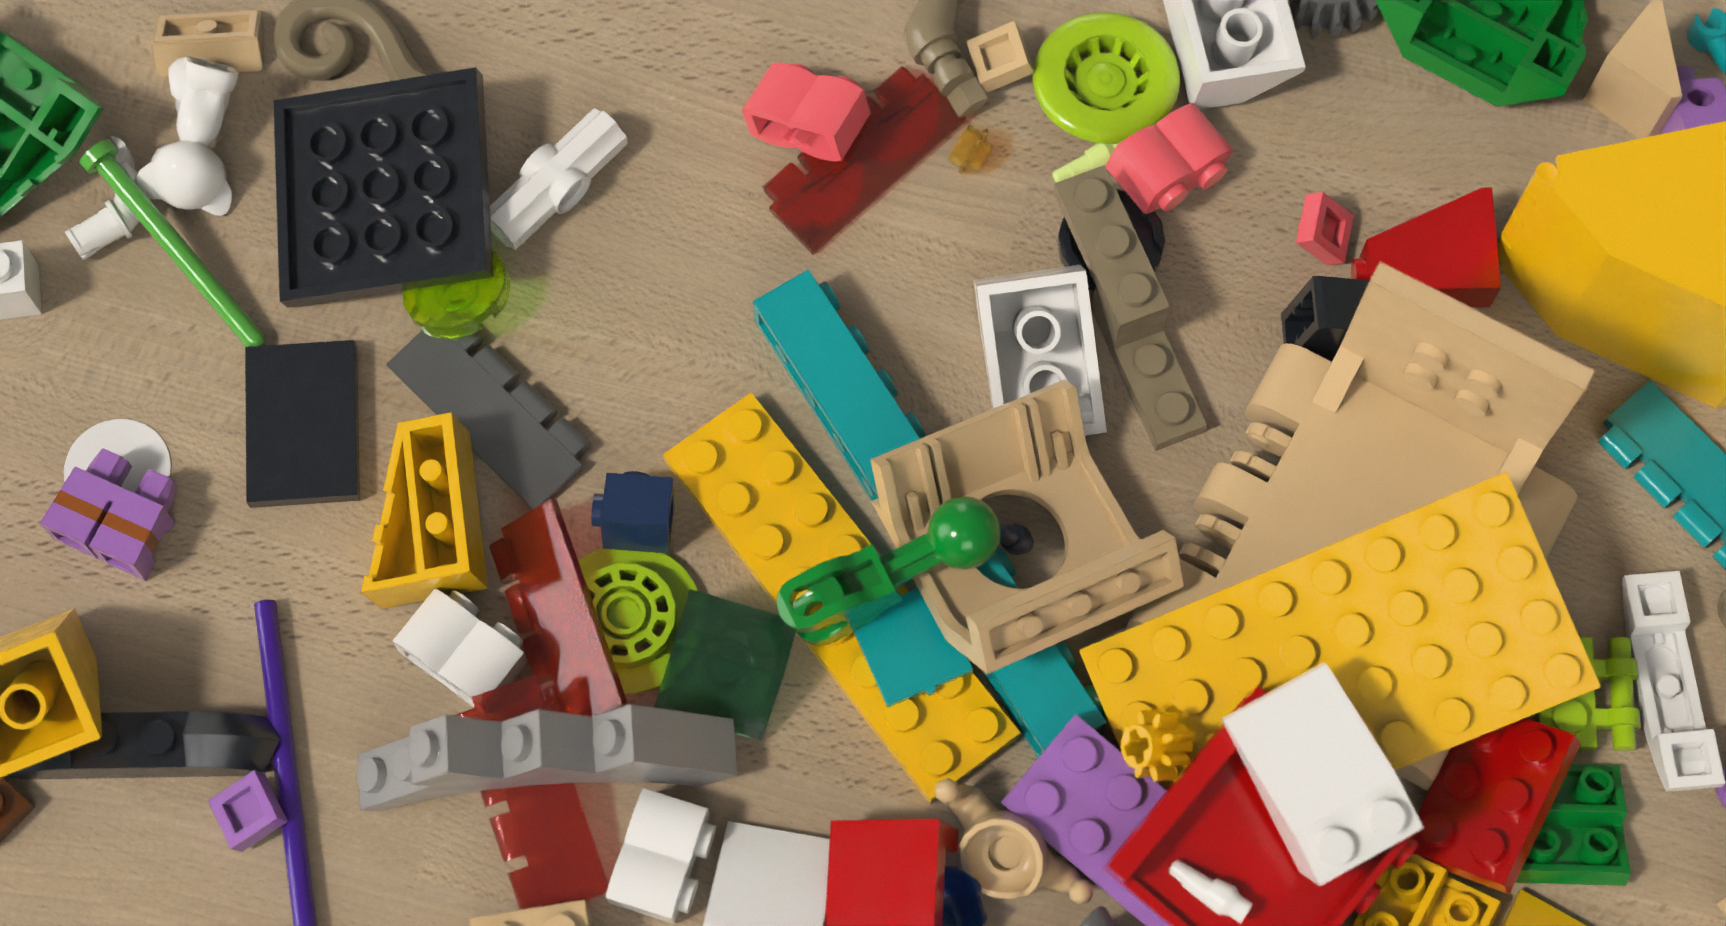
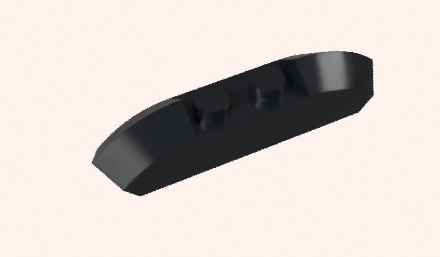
M215 711L101 713V738L8 774L6 777L36 780L246 776L253 770L265 773L279 743V739L268 717Z

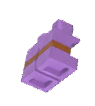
M102 448L89 464L86 471L76 466L73 468L40 524L54 540L97 559L99 557L102 562L146 581L156 562L152 556L164 532H169L175 523L168 511L172 506L178 487L171 478L156 471L147 470L135 493L122 488L121 486L128 476L132 465L120 455Z

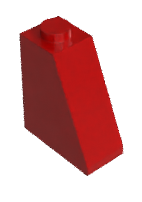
M1492 187L1477 189L1368 238L1359 258L1352 259L1351 279L1370 280L1377 266L1382 262L1471 308H1490L1501 289Z

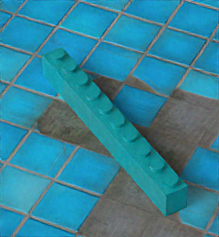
M808 269L753 300L754 321L872 501L878 498L870 459L926 437V434L916 416L912 412L904 415L894 400L898 393L887 372L883 368L875 371L865 356L869 353V348L858 328L853 324L846 327L838 315L837 311L841 307L831 287L825 281L818 284ZM998 546L990 560L977 567V569L985 577L997 584L1018 588L1011 578L1016 575L1014 566L1004 550ZM1063 641L989 674L981 670L1037 758H1039L1075 714L1100 735H1102L1106 725V721L1103 718L1106 714L1096 690L1091 685L1085 688L1082 686L1072 670L1077 667L1076 661Z

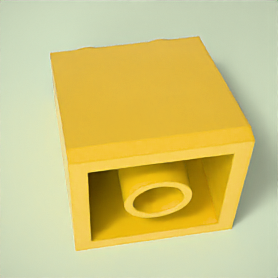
M70 609L1 636L0 778L101 738L102 726L97 658L76 609Z

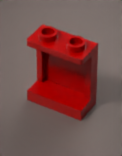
M941 819L831 820L824 926H942L946 853H958L959 830Z

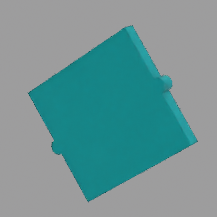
M918 588L901 595L902 601L887 608L870 623L853 632L887 708L922 693L932 696L936 691V687L973 672L968 658L945 640Z

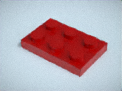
M1523 718L1451 747L1417 814L1420 822L1423 823V829L1416 832L1413 836L1419 842L1413 854L1447 869V872L1510 894L1581 745L1577 736Z

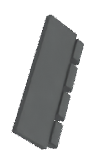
M457 313L448 316L440 325L432 320L386 364L387 367L436 415L452 412L470 431L472 451L533 511L538 513L584 468L578 460L589 450L591 443L564 417L546 430L545 427L554 419L557 410L527 381L522 382L509 394L507 391L518 381L520 374L490 345L483 347L472 358L470 355L481 345L483 338Z

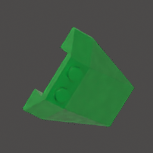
M1375 0L1403 58L1496 107L1564 96L1586 58V46L1583 45V30L1587 24L1588 11L1584 10L1585 0Z
M0 28V217L77 153L104 110L86 86L2 28Z

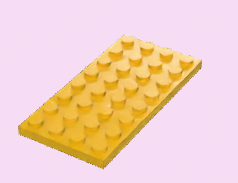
M1507 471L1079 650L1120 749L1124 727L1139 725L1137 712L1140 710L1160 709L1161 713H1179V723L1185 725L1190 731L1193 740V750L1189 758L1191 761L1222 725L1223 721L1221 718L1232 713L1250 690L1259 686L1266 693H1269L1323 662L1332 671L1394 771L1601 687ZM1187 765L1175 766L1177 772L1176 779ZM1175 780L1157 781V783L1167 791Z

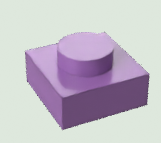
M255 770L208 800L230 849L243 852L288 822L266 775Z

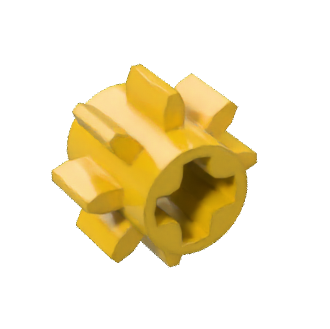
M1160 709L1138 711L1137 719L1139 725L1125 726L1123 729L1121 752L1124 760L1130 767L1135 768L1134 776L1136 778L1152 777L1154 782L1175 780L1177 774L1175 766L1188 765L1191 762L1189 758L1193 750V740L1190 731L1185 725L1179 723V713L1177 712L1161 713Z

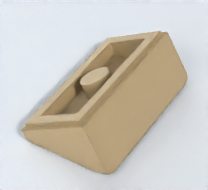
M262 10L157 16L151 47L158 75L169 77L170 65L177 58L186 56L235 68L238 73L262 70Z

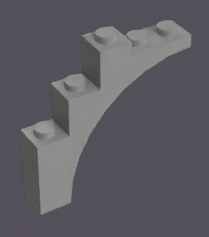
M629 704L593 717L537 709L503 722L445 714L410 727L409 737L358 754L357 784L360 794V810L380 812L409 803L449 795L530 785L637 782L699 787L737 775L734 719Z

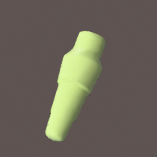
M1096 143L1084 151V155L1055 170L1052 173L1055 183L1106 165L1119 143Z

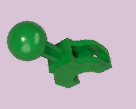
M961 496L949 499L942 503L933 513L929 521L928 533L883 556L871 544L852 554L824 561L789 579L781 586L777 595L779 615L787 625L793 628L809 644L815 646L830 644L867 625L881 612L902 601L903 599L897 586L942 563L961 570L977 568L986 563L995 554L1000 543L1001 528L999 520L992 508L977 498ZM805 590H809V591H807L806 593L802 594V595L794 602L796 596H797L800 592L805 591ZM823 604L822 608L816 610L813 614L809 615L811 609H813L815 606Z

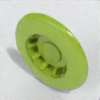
M1089 13L1063 23L1043 42L1033 66L1035 72L1033 73V87L1036 98L1045 114L1053 123L1070 135L1094 143H1121L1135 132L1158 123L1170 114L1177 100L1180 87L1178 64L1166 40L1148 24L1120 13ZM1099 51H1109L1112 53H1100ZM1086 54L1089 55V57L1085 60H1081L1080 58ZM1123 55V56L1127 57L1128 59H1130L1131 61L1128 62V61H1126L1124 58H1122V57H1120V56ZM1068 69L1073 70L1075 75L1072 76ZM1141 71L1143 75L1137 78L1136 72Z
M600 548L586 554L570 566L558 581L552 593L547 613L549 640L562 666L583 684L611 694L641 693L654 689L672 679L685 667L693 656L703 627V608L694 581L687 571L673 558L665 553ZM622 579H635V580H634V581H629V580H622ZM611 582L610 584L601 588L602 585ZM649 584L656 590L650 592L645 586ZM589 597H593L592 604L586 605ZM666 603L668 611L659 612L656 604ZM590 618L592 626L582 630L581 623ZM657 624L665 627L660 637L654 634ZM597 637L605 643L602 649H598L592 644ZM644 642L649 643V648L640 653L636 652L637 646ZM615 648L627 649L628 655L618 656L613 655Z

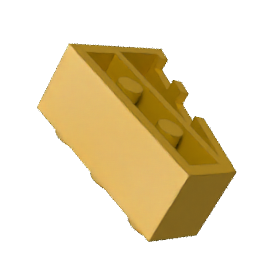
M452 412L398 423L383 488L386 498L380 525L375 524L372 538L375 548L369 575L364 576L361 593L379 608L385 609L425 601L435 588L447 596L453 590L463 594L488 589L470 431Z

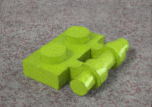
M1579 637L1598 681L1610 682L1611 708H1596L1595 690H1592L1535 713V721L1575 734L1581 744L1577 752H1593L1597 748V730L1612 731L1614 751L1636 750L1635 730L1639 729L1641 725L1640 710L1634 708L1633 680L1638 679V662L1631 657V639L1626 637L1608 639L1609 659L1602 660L1594 659L1593 638Z

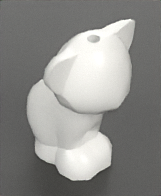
M191 56L177 58L170 65L169 85L171 95L175 98V107L178 113L176 126L180 141L166 144L157 149L151 163L144 166L137 173L134 182L149 199H162L166 203L181 209L191 210L200 208L217 216L225 215L230 209L232 193L226 181V166L220 157L208 147L219 134L223 116L230 101L231 92L236 85L239 73L235 68Z

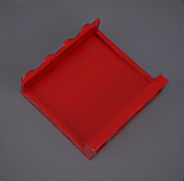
M1256 686L1246 694L1232 712L1267 693L1259 686ZM1222 723L1102 869L1169 926H1341L1353 910L1361 915L1368 909L1383 889L1376 881L1390 864L1394 868L1399 869L1416 850L1419 842L1413 837L1414 833L1319 886L1299 872L1224 723ZM1175 860H1179L1213 880L1218 878L1235 886L1242 897L1253 903L1242 923L1240 924L1229 916L1216 914L1183 888L1182 883L1169 873L1172 863Z

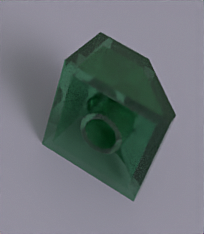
M690 589L681 612L654 707L734 719V734L762 741L786 670L796 630L787 625L780 615Z

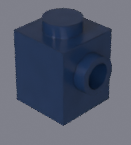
M629 471L623 474L606 473L604 494H594L591 515L592 527H601L603 549L669 554L675 508L673 478L649 476L639 471Z

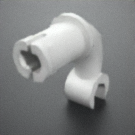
M111 136L119 150L115 159L128 175L135 180L137 171L134 169L135 161L132 154L120 138ZM116 193L113 200L104 202L106 207L98 211L97 214L65 231V234L83 261L124 235L127 239L132 237L131 232L140 222Z

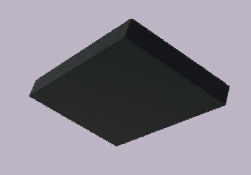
M345 340L245 347L246 502L248 506L256 508L360 501L357 345L355 341Z

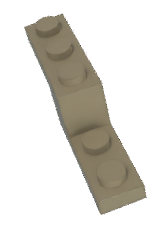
M1105 165L1055 183L1053 193L1096 285L1091 311L1154 450L1163 449L1204 433L1207 423L1164 332L1170 310L1169 302Z

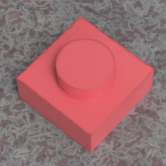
M1324 192L1306 194L1301 220L1298 225L1296 243L1326 265L1345 263L1354 214Z

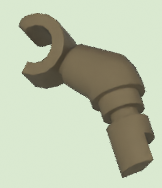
M918 0L905 27V38L909 51L916 64L924 65L928 73L934 74L932 79L941 95L948 99L958 118L971 115L985 104L988 97L966 60L960 58L961 52L957 47L959 38L954 30L958 5L966 0Z

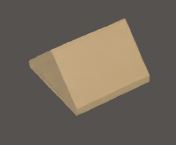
M1651 0L1609 52L1583 99L1639 139L1659 135L1683 97L1663 0Z

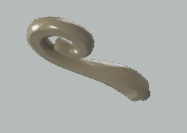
M294 0L281 11L274 29L275 51L280 61L291 72L304 79H329L341 73L353 58L355 44L353 36L345 27L335 22H327L321 28L324 39L331 45L330 50L326 54L313 57L307 55L301 49L300 37L303 31L317 20L329 18L349 22L362 29L370 37L390 81L429 75L416 63L407 43L393 22L378 7L367 0Z

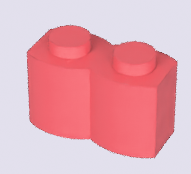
M772 63L742 109L748 130L752 136L774 146L783 148L796 147L806 154L827 161H842L871 114L864 89L857 82L845 76H816L808 67L798 63Z
M1190 103L1173 111L1158 123L1135 132L1119 143L1105 167L1144 214L1151 213L1159 208L1167 212L1179 205L1187 197L1189 190L1197 186L1205 190L1216 184L1228 170L1225 163L1232 154L1233 148L1194 103Z

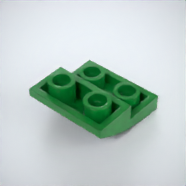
M1571 764L1515 883L1627 885L1631 875L1623 831L1627 807L1619 765Z

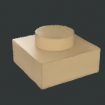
M1015 20L967 40L979 83L986 93L1035 73L1021 29Z

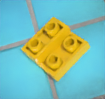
M1412 854L1399 869L1394 868L1391 864L1376 881L1383 887L1382 891L1368 909L1357 916L1353 926H1492L1501 909V901L1448 877L1447 869Z

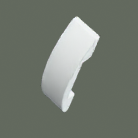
M1680 571L1624 575L1622 578V594L1626 638L1631 639V657L1638 662V679L1633 680L1635 694L1648 746L1665 791L1723 787L1725 779L1714 729L1706 730L1685 632L1691 622Z

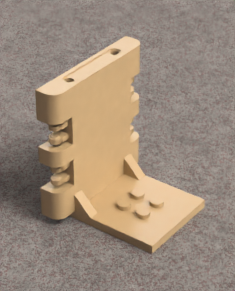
M1380 262L1368 283L1333 361L1331 362L1301 346L1282 344L1247 405L1243 417L1254 423H1250L1245 433L1254 444L1281 458L1277 466L1258 456L1256 457L1252 453L1235 451L1229 461L1231 465L1227 463H1216L1198 494L1193 509L1203 513V515L1200 514L1195 525L1204 536L1231 549L1227 558L1224 559L1200 545L1184 543L1179 552L1183 559H1179L1184 587L1137 607L1127 624L1126 630L1506 471L1546 560L1577 500V494L1567 483L1534 465L1548 442L1585 391L1595 370ZM1450 748L1395 770V773L1427 791L1433 784Z

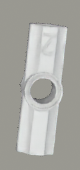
M594 108L554 146L552 144H545L538 148L522 166L519 179L490 205L492 234L503 245L516 250L555 212L564 214L576 206L588 191L591 178L628 144L627 136L620 129L617 122L605 111H599Z

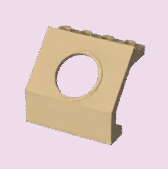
M1065 379L870 459L878 498L871 502L896 549L928 533L929 521L935 510L947 500L961 496L973 497L981 501L1000 495L1022 496L1046 508L1059 524L1065 542V556L1062 566L1051 579L1031 588L1021 589L1002 586L985 577L977 568L961 570L947 566L944 563L913 578L945 640L986 674L1184 587L1176 538L1165 530L1143 539L1136 535L1089 453L1077 389L1075 385Z

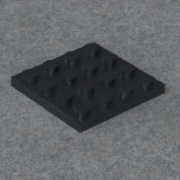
M476 67L273 100L279 299L283 305L291 308L493 277L483 75Z

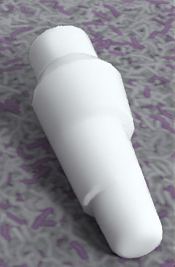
M1175 860L1169 868L1170 875L1181 882L1183 888L1218 915L1229 916L1241 924L1253 905L1252 902L1240 895L1235 886L1218 878L1213 880L1179 860Z

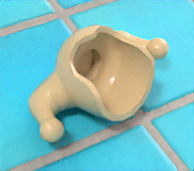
M950 778L938 781L934 789L936 798L945 804L949 803L951 811L965 830L959 843L960 861L966 877L977 891L993 898L1013 899L1026 897L1037 888H1044L1061 894L1068 893L1069 898L1076 904H1087L1093 897V886L1085 879H1082L1079 870L1074 864L1048 848L1041 832L1030 820L1012 811L998 810L977 787L958 784Z

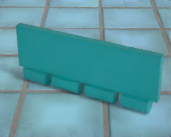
M1650 380L1606 418L1603 423L1610 430L1597 443L1624 470L1639 458L1645 465L1632 478L1663 509L1677 497L1682 500L1685 505L1672 517L1703 548L1718 536L1725 544L1712 557L1726 570V454Z

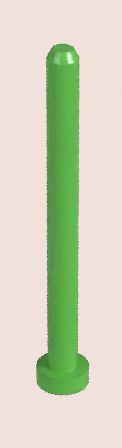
M105 139L92 146L81 157L79 162L88 174L98 172L246 347L265 346L266 339L261 330L117 162L115 157L119 150L109 139Z

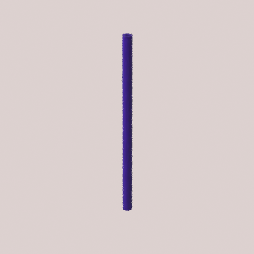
M262 600L254 603L267 716L279 739L273 754L278 802L288 821L281 826L293 926H317L277 603L275 600Z

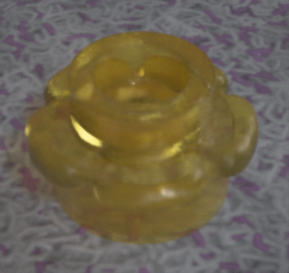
M969 124L958 139L947 161L960 168L959 174L963 175L967 172L968 168L978 173L994 148V145L986 141L990 134L987 128L981 132Z

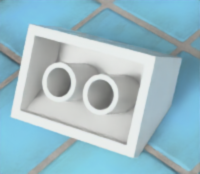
M1163 0L1189 103H1194L1199 110L1243 103L1304 72L1306 68L1288 0Z

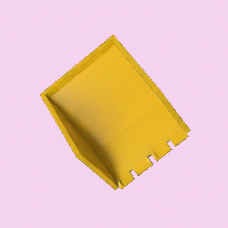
M1726 121L1557 155L1555 158L1556 166L1549 162L1539 164L1497 240L1498 258L1502 263V271L1556 336L1714 408L1725 407Z

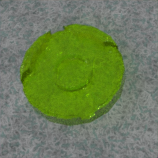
M492 250L493 277L404 290L403 305L414 324L419 326L425 334L433 338L455 339L471 335L482 329L484 326L481 322L488 319L491 314L496 318L504 309L511 292L510 275L497 253Z

